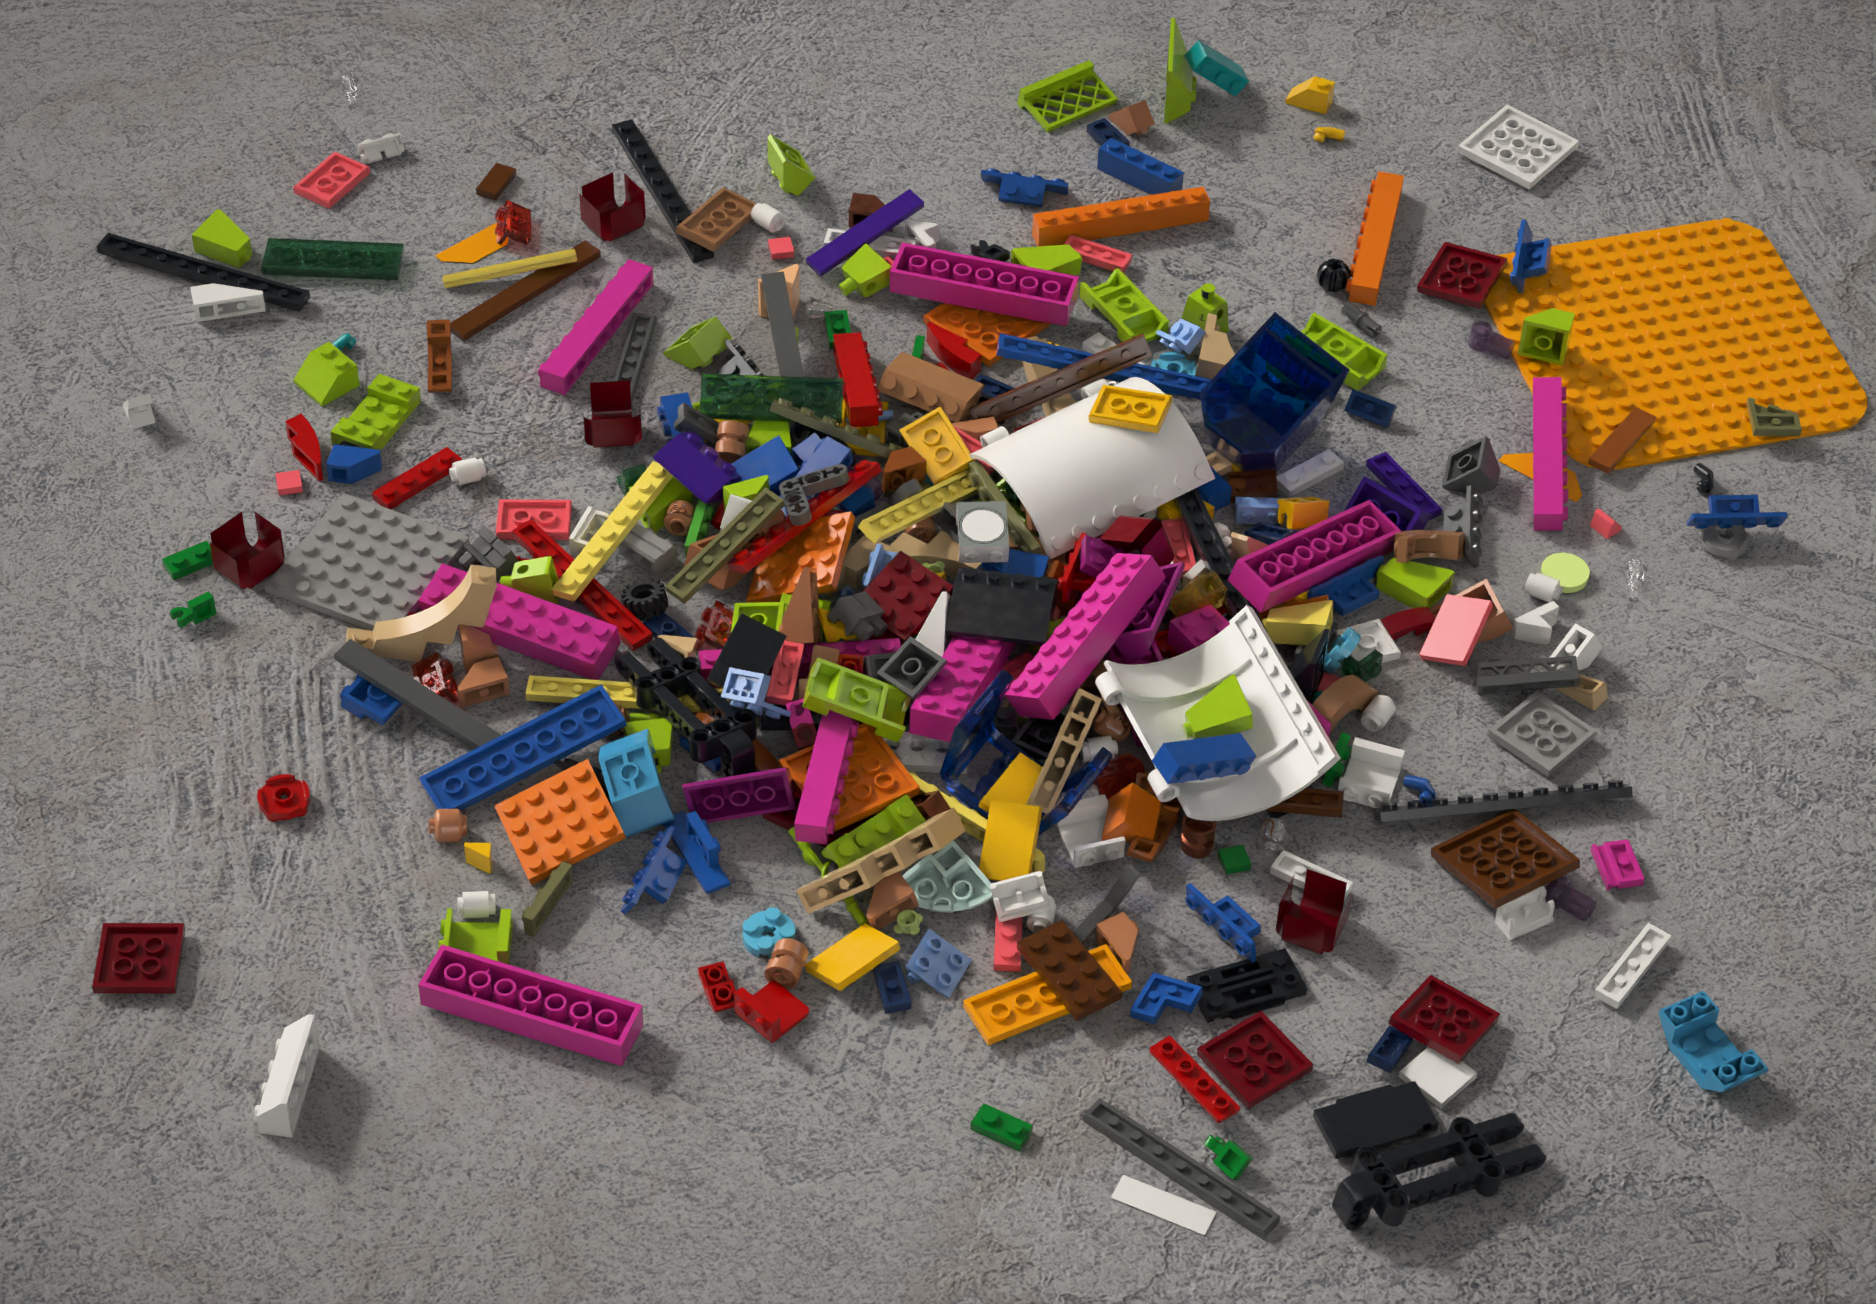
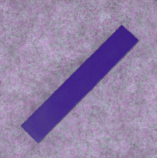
M911 189L907 190L807 257L806 264L820 277L854 255L864 244L869 245L924 208V201Z

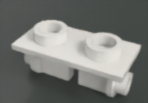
M390 133L375 140L367 139L358 144L357 156H360L362 163L366 162L369 164L382 160L383 157L380 152H384L386 159L401 155V152L405 151L403 143H400L401 134Z

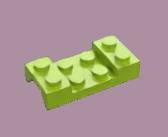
M1119 268L1113 271L1107 282L1091 288L1085 282L1080 283L1079 297L1091 310L1097 308L1116 327L1117 337L1122 342L1144 334L1148 343L1160 338L1155 334L1157 330L1168 334L1169 320Z
M1315 312L1311 315L1305 329L1296 336L1291 333L1286 335V350L1302 359L1307 355L1313 357L1340 373L1339 381L1357 391L1386 368L1388 354Z
M378 374L367 387L368 395L348 419L342 417L330 431L332 446L334 444L339 445L344 440L361 448L382 450L421 402L420 387Z
M818 657L810 671L802 707L825 716L829 710L874 726L875 735L898 743L906 729L903 726V722L911 697L893 685Z
M906 794L853 831L846 833L826 846L821 853L824 857L835 861L838 867L841 868L901 837L926 822V820Z

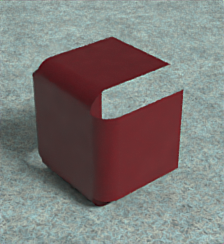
M613 172L583 185L582 195L579 194L582 222L603 241L611 242L644 225L643 222L646 218L645 193L625 173V202L620 207L615 201Z
M630 380L590 383L592 419H587L583 415L585 442L588 445L594 446V448L634 446V443L641 441V408L639 415L632 417Z
M255 511L258 540L254 546H251L246 539L242 512L210 533L212 541L210 548L214 569L242 589H252L276 572L284 563L285 555L281 529Z
M1121 515L1099 538L1104 543L1114 548L1122 549L1127 554L1133 550H1139L1140 555H1152L1159 567L1170 565L1175 558L1164 527L1157 519Z
M1307 869L1300 905L1295 904L1291 898L1294 875L1279 903L1276 932L1281 936L1282 941L1323 954V952L1333 951L1349 917L1352 895L1342 913L1347 882Z

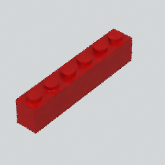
M861 332L833 334L834 358L849 424L853 427L879 425V416L883 415V409L876 385V377H874L873 365H871L870 353H868L867 341H863Z

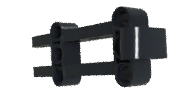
M657 638L647 643V651L650 658L660 667L652 672L628 651L615 656V665L618 672L635 688L637 706L642 709L655 708L690 743V757L693 761L704 763L720 756L721 770L724 777L755 772V752L752 742L757 738L756 714L752 710H737L729 705L730 703L725 698H722L721 694L702 677L699 659L695 657L682 658L662 638ZM688 694L714 721L704 725L678 697Z
M1509 1113L1474 1124L1467 1118L1457 1117L1451 1122L1448 1132L1382 1153L1371 1146L1360 1147L1350 1170L1351 1175L1343 1179L1337 1188L1332 1208L1347 1230H1355L1362 1226L1368 1219L1372 1208L1384 1224L1393 1227L1399 1226L1404 1221L1407 1210L1474 1189L1483 1196H1493L1497 1193L1502 1180L1538 1169L1544 1164L1547 1157L1538 1144L1525 1146L1497 1156L1490 1146L1511 1140L1523 1131L1524 1124L1516 1113ZM1450 1158H1454L1459 1165L1458 1168L1401 1185L1395 1176Z

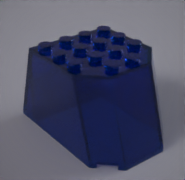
M1274 312L1201 390L1200 398L1207 444L1241 471L1276 468L1277 471L1320 425L1350 369Z

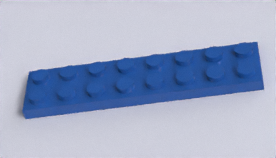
M601 684L419 777V780L436 809H459L462 811L546 768L556 760H561L627 726L626 720Z

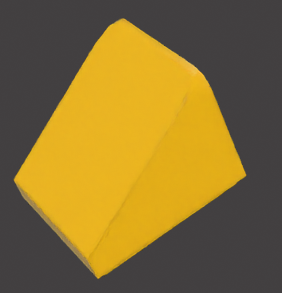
M464 843L466 863L491 874L493 862L491 843Z

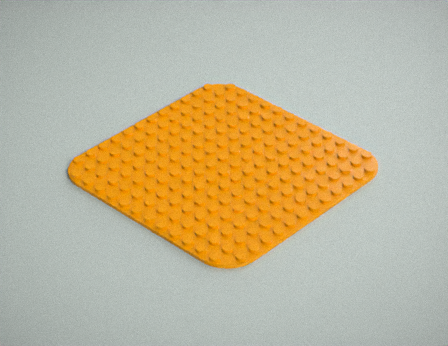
M1723 218L1555 245L1551 248L1547 274L1526 278L1524 291L1520 294L1510 280V272L1513 271L1512 259L1515 257L1516 252L1498 255L1507 258V266L1485 300L1484 306L1532 394L1533 377H1561L1562 387H1566V401H1562V403H1566V417H1562V420H1567V434H1562V437H1567V451L1565 453L1583 465L1595 468L1588 464L1589 457L1635 407L1656 416L1655 423L1613 470L1842 431L1859 423L1865 415L1867 397L1862 386L1776 249L1760 229L1730 218ZM1551 308L1575 313L1569 348L1563 365L1518 355L1525 317ZM1748 398L1756 399L1755 404L1766 408L1771 404L1780 409L1798 413L1802 428L1800 436H1753L1746 405Z

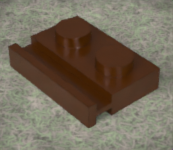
M1276 468L1228 472L1229 485L1232 487L1230 503H1235V497L1278 498Z

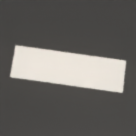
M1125 1175L1122 1176L1111 1196L1112 1199L1202 1235L1206 1234L1216 1214V1211Z

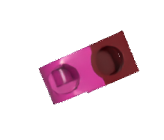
M804 698L786 703L787 711L791 712L789 721L799 750L814 745L817 736V730L810 710L802 707Z

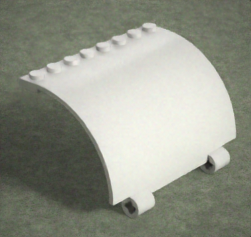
M1130 377L1114 385L1115 387L1164 394L1154 384L1138 377ZM1102 378L1081 388L1083 400L1012 434H1009L1001 426L980 436L982 449L969 455L971 459H979L992 466L1011 486L1029 513L1040 535L1039 539L1046 555L1049 556V559H1052L1073 549L1074 543L1079 540L1081 533H1087V535L1095 538L1105 533L1121 515L1138 517L1215 479L1200 443L1173 402L1159 433L1089 422L1088 415L1102 385H1109Z
M1247 605L1229 621L1230 625L1200 646L1181 655L1147 664H1120L1106 660L1103 664L1107 671L1099 675L1095 681L1107 705L1121 703L1152 760L1163 743L1191 740V738H1186L1182 726L1183 723H1186L1185 712L1228 676L1235 674L1253 714V728L1240 732L1256 754V758L1250 765L1249 771L1243 775L1237 774L1222 778L1215 777L1205 780L1187 781L1185 783L1167 784L1156 768L1147 778L1160 802H1167L1177 797L1189 818L1204 821H1221L1240 818L1266 810L1305 789L1341 759L1255 611Z

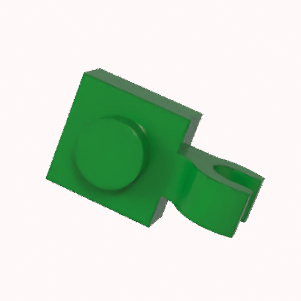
M209 591L188 601L187 608L176 607L170 611L171 619L177 618L179 628L186 626L191 621L196 625L217 614L214 597Z
M1209 1135L1204 1142V1145L1217 1155L1213 1163L1232 1180L1238 1181L1253 1159L1234 1141L1228 1140L1226 1143L1219 1136L1213 1137Z

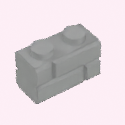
M638 523L635 524L619 545V554L656 577L675 561V550L672 542L668 539L663 540L651 528H644Z

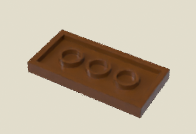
M1062 920L1017 942L1018 951L1076 1021L1122 999V991Z

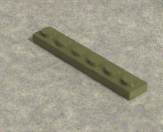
M779 398V401L773 399L770 411L885 458H889L891 452L903 449L902 446L892 442L889 445L880 442L881 438L870 433L867 436L858 433L859 429L846 424L845 427L837 425V420L831 417L824 416L823 419L814 415L815 412L806 407H801V410L792 407L793 403L783 398Z
M978 460L970 462L968 480L972 487L977 488L983 502L1006 501L1008 533L1013 545H1018L1020 551L1041 555L1040 545Z
M765 488L665 586L666 591L685 604L785 506L784 500Z

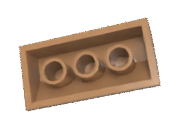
M901 352L885 369L877 389L885 396L927 413L941 407L950 422L956 423L971 419L972 415L969 408L977 405L985 385Z

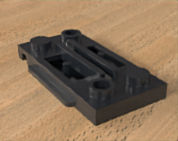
M1286 948L1256 956V961L1253 963L1248 959L1187 976L1186 980L1188 983L1202 986L1203 994L1197 1004L1207 1023L1214 1022L1215 1018L1222 1017V1019L1228 1017L1231 1019L1240 1018L1284 1005L1286 1000L1307 995V986Z
M1416 1081L1395 1087L1386 1085L1336 1100V1104L1315 1109L1313 1117L1335 1160L1356 1154L1362 1146L1377 1148L1438 1129L1439 1124Z

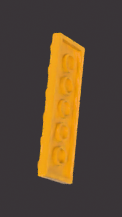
M1107 944L1088 951L1122 992L1132 989L1131 979ZM1037 972L963 1000V1008L988 1046L1069 1014V1011Z

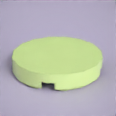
M1555 553L1546 557L1542 562L1540 573L1560 580V586H1563L1562 593H1573L1586 586L1589 580L1590 569L1587 563L1576 555Z

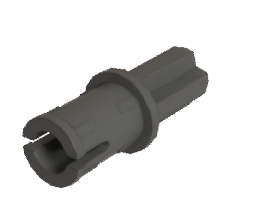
M1347 302L1342 306V313L1354 322V326L1362 328L1372 338L1379 335V332L1376 330L1381 331L1382 326L1371 319L1366 311L1362 312L1351 302Z

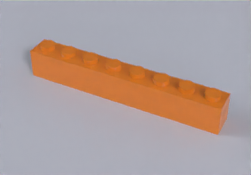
M1378 171L1376 180L1372 179L1366 205L1368 207H1365L1363 216L1365 221L1361 223V235H1358L1353 263L1356 264H1351L1350 277L1352 279L1348 278L1346 292H1350L1349 302L1376 306L1402 194L1404 175Z
M1195 187L1033 214L1032 236L1037 247L1064 245L1070 235L1085 240H1095L1205 222L1209 220L1210 199L1204 187Z

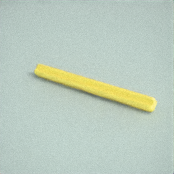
M568 249L444 275L443 283L445 288H453L576 262L577 255L575 249Z

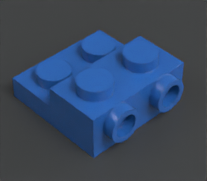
M358 674L355 681L350 686L347 685L340 694L341 707L360 719L366 715L381 725H384L403 705V703Z

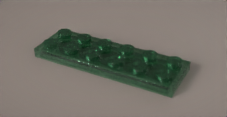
M268 238L261 271L262 275L398 280L404 254V244Z
M702 373L700 412L712 419L796 422L770 411L773 399L779 401V398H783L792 402V407L800 410L801 407H806L815 412L814 415L823 419L824 416H828L837 420V423H842L844 378Z

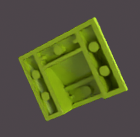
M1171 18L1164 123H1169L1189 112L1191 102L1196 100L1197 76H1193V71L1184 56L1187 49L1175 18Z

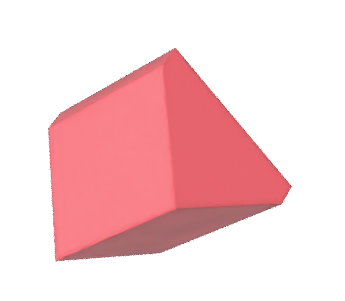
M1596 509L1590 524L1594 530L1606 539L1622 530V526L1602 510Z

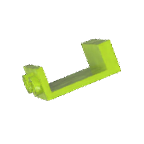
M447 908L446 919H441V935H444V940H439L438 949L442 944L509 965L513 932L512 909H501L500 922H454L452 908Z

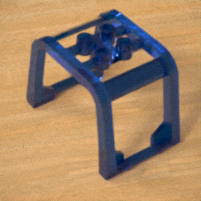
M1004 670L1000 671L956 725L940 770V777L945 787L969 808L976 810L987 820L989 813L978 807L983 796L987 794L1009 767L1010 762L1019 753H1022L1039 764L1003 736L994 725V718L1002 698L1014 678ZM984 709L983 715L980 716L979 714ZM979 723L981 729L962 751L966 740ZM989 741L1004 755L994 760L989 768V773L979 779L975 787L976 790L973 792L957 778L984 744ZM1102 747L1086 764L1067 778L1061 793L1066 792L1064 796L1046 815L1042 812L1038 836L1070 814L1113 758L1110 751Z

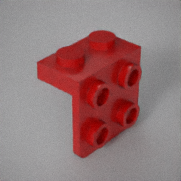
M776 981L769 982L754 995L743 987L734 992L735 1013L772 1044L809 1015V1007Z

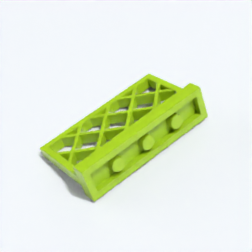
M1087 60L1021 88L1017 105L1021 109L1026 108L1048 133L1116 104L1118 98L1093 71L1094 64ZM1092 79L1096 87L1085 85L1084 83ZM1074 88L1080 91L1079 94L1066 92V90ZM1082 90L1094 93V98L1081 95ZM1097 94L1105 95L1108 99H1107V100L1097 99V98H1096V95H1097ZM1052 96H1060L1062 97V101H1055L1049 98ZM1064 99L1077 100L1076 105L1064 103ZM1079 101L1092 104L1088 108L1078 105ZM1041 103L1045 104L1044 109L1034 107L1033 104ZM1047 105L1060 108L1059 113L1046 110ZM1062 108L1075 111L1071 115L1061 113ZM1044 117L1056 118L1057 121L1049 124Z

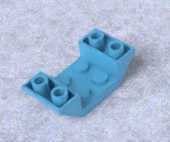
M649 729L602 745L599 750L598 759L609 798L626 837L675 820L669 797L661 785L653 753H656Z
M1705 991L1660 1009L1658 1014L1669 1049L1702 1089L1724 1092L1768 1072L1769 1068L1753 1049L1741 1054L1716 1024L1720 1009Z

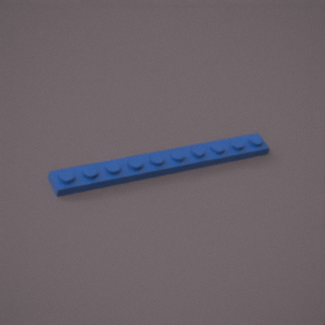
M1000 333L996 355L1061 369L1094 354ZM1138 363L1103 378L1120 383L1130 377H1138L1154 384L1162 392L1214 404L1226 405L1228 399V383Z

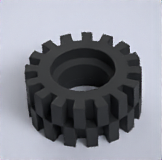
M649 578L646 581L641 579L639 583L636 580L633 582V585L628 584L626 586L627 589L622 590L623 606L637 619L640 617V621L645 620V617H648L649 620L653 619V615L658 617L661 615L660 612L664 613L666 608H668L669 602L664 584L660 583V580L654 581L653 578Z

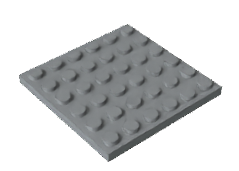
M343 493L266 583L265 590L266 593L373 631L377 621L407 617L409 611L415 612L419 607L418 599L441 564L452 566L464 552L465 548L463 545L469 543V537Z

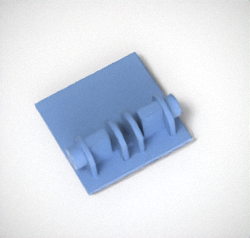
M928 929L905 966L908 969L906 979L910 983H916V981L922 979L949 999L972 959L934 931Z

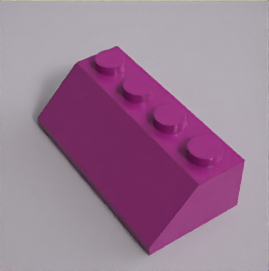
M1184 562L1160 567L1166 578L1115 641L1114 644L1125 660L1147 656L1185 567Z
M786 767L682 784L689 812L696 811L700 819H704L707 823L796 809L793 779L790 769Z

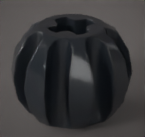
M1331 258L1324 261L1318 268V283L1326 291L1338 292L1346 288L1348 278L1351 276L1350 269L1340 259Z

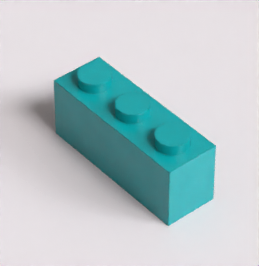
M1200 40L1184 55L1192 71L1233 96H1236L1250 82L1241 65Z

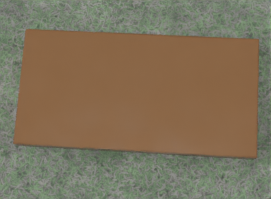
M723 187L680 223L676 228V233L714 252L752 219L751 211L756 203Z

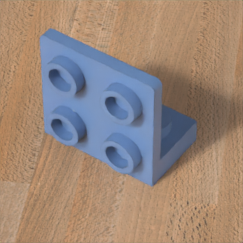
M729 667L721 694L722 698L730 700L729 705L744 709L746 706L747 709L754 711L756 715L762 716L763 712H765V716L780 719V715L787 717L791 715L790 711L764 702L771 679L770 676Z

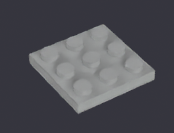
M1535 691L1489 730L1488 737L1549 777L1592 741L1596 736V730L1540 692Z

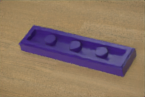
M1387 452L1366 460V467L1388 489L1432 514L1429 520L1442 514V508Z

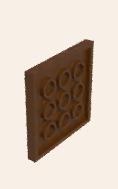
M1516 809L1501 814L1431 848L1432 858L1495 909L1580 868V859Z

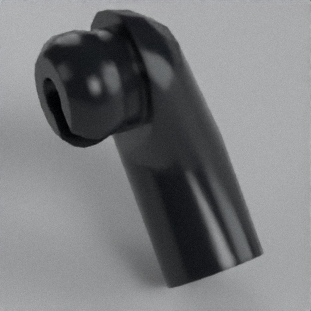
M1698 463L1693 469L1694 473L1702 478L1701 481L1697 482L1699 486L1697 491L1699 493H1709L1714 488V473L1702 463Z

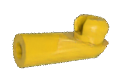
M1317 127L1314 131L1313 139L1317 142H1324L1325 137L1343 141L1345 130L1333 127Z

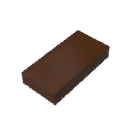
M496 163L476 188V195L497 200L516 176V168Z

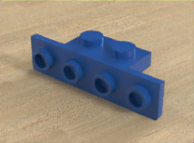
M997 169L981 170L982 181L1001 184L998 196L999 201L1042 207L1045 191L1069 194V184L1062 179L1046 180L1038 175L1026 177L1017 172H1009L1007 174L1000 173Z
M1526 219L1521 220L1520 229L1517 230L1518 242L1515 243L1516 254L1512 259L1513 271L1510 272L1511 283L1516 286L1519 294L1524 291L1526 278L1547 274L1552 248L1549 238L1532 242L1533 234Z
M1710 495L1708 498L1709 513L1691 514L1687 520V526H1695L1696 529H1705L1709 526H1719V528L1725 529L1731 528L1733 525H1742L1744 528L1766 525L1769 528H1775L1784 523L1788 518L1787 512H1760L1758 495Z
M1380 555L1374 559H1368L1365 563L1355 568H1350L1337 577L1334 576L1320 585L1313 586L1307 593V599L1327 594L1329 600H1333V608L1341 616L1378 599L1380 591L1368 580L1376 577V572L1384 563L1385 558Z
M685 810L674 814L675 820L663 824L666 830L671 825L675 827L671 839L687 861L688 866L706 894L730 886L729 879L719 865L718 853L721 852L719 841L716 837L712 838L707 822L704 819L701 820L696 811L688 814Z
M672 825L664 832L659 831L652 841V844L655 845L653 850L650 849L642 860V863L645 864L643 869H639L632 879V882L635 883L633 888H630L622 899L625 903L621 909L623 914L629 912L637 904L643 891L662 904L671 895L687 863L686 860L666 847L675 830V827Z
M1191 883L1186 885L1185 901L1188 907L1193 911H1197L1205 923L1209 926L1212 925L1219 932L1222 939L1228 940L1241 956H1245L1252 963L1255 962L1256 946L1251 938L1261 933V925L1228 895L1213 904Z

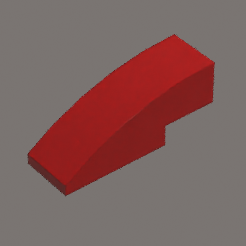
M930 321L927 323L926 341L934 354L952 371L972 380L981 371V354L967 347V339Z
M301 413L285 421L287 437L291 441L293 456L318 481L323 480V465L319 441L311 424Z

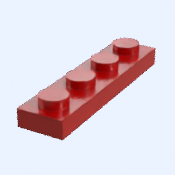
M446 447L373 491V500L382 507L393 509L447 476L449 468H452V463L461 461L462 458Z

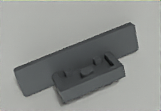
M1472 485L1466 487V502L1444 509L1443 530L1465 532V554L1475 568L1479 566V558L1482 556L1480 523L1483 521L1480 507L1483 505L1481 494L1476 492Z

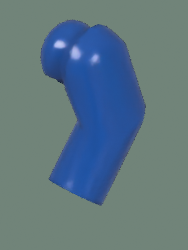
M1412 775L1405 776L1403 781L1404 787L1418 790L1420 793L1419 799L1423 801V804L1432 803V799L1436 798V792L1429 780Z

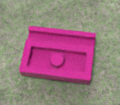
M1628 839L1604 842L1600 846L1592 844L1591 854L1606 890H1611V887L1622 889L1643 886L1645 878Z

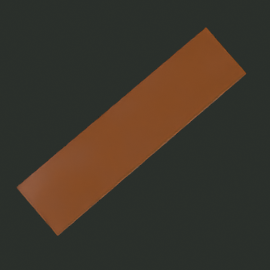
M1635 407L1589 457L1588 464L1609 474L1655 423L1656 416Z

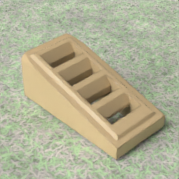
M1579 674V686L1555 688L1592 710H1596L1608 697L1607 683Z

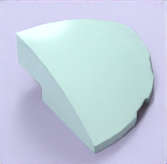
M954 840L935 855L929 854L902 875L914 891L919 904L918 907L931 910L932 912L950 913L972 909L993 898L990 888L992 883Z

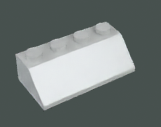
M308 1014L285 1027L282 1038H278L276 1041V1057L274 1061L271 1060L269 1063V1079L267 1083H263L261 1089L262 1101L260 1105H256L254 1110V1122L258 1123L259 1134L293 1137L320 1049L314 1015Z

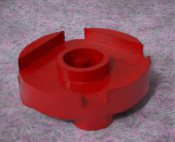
M280 774L273 776L265 781L266 785L262 789H258L257 801L259 809L266 815L269 821L289 820L295 817H302L307 813V807L310 804L309 787L304 780L301 782L295 779L294 775ZM281 795H286L288 798L281 800Z

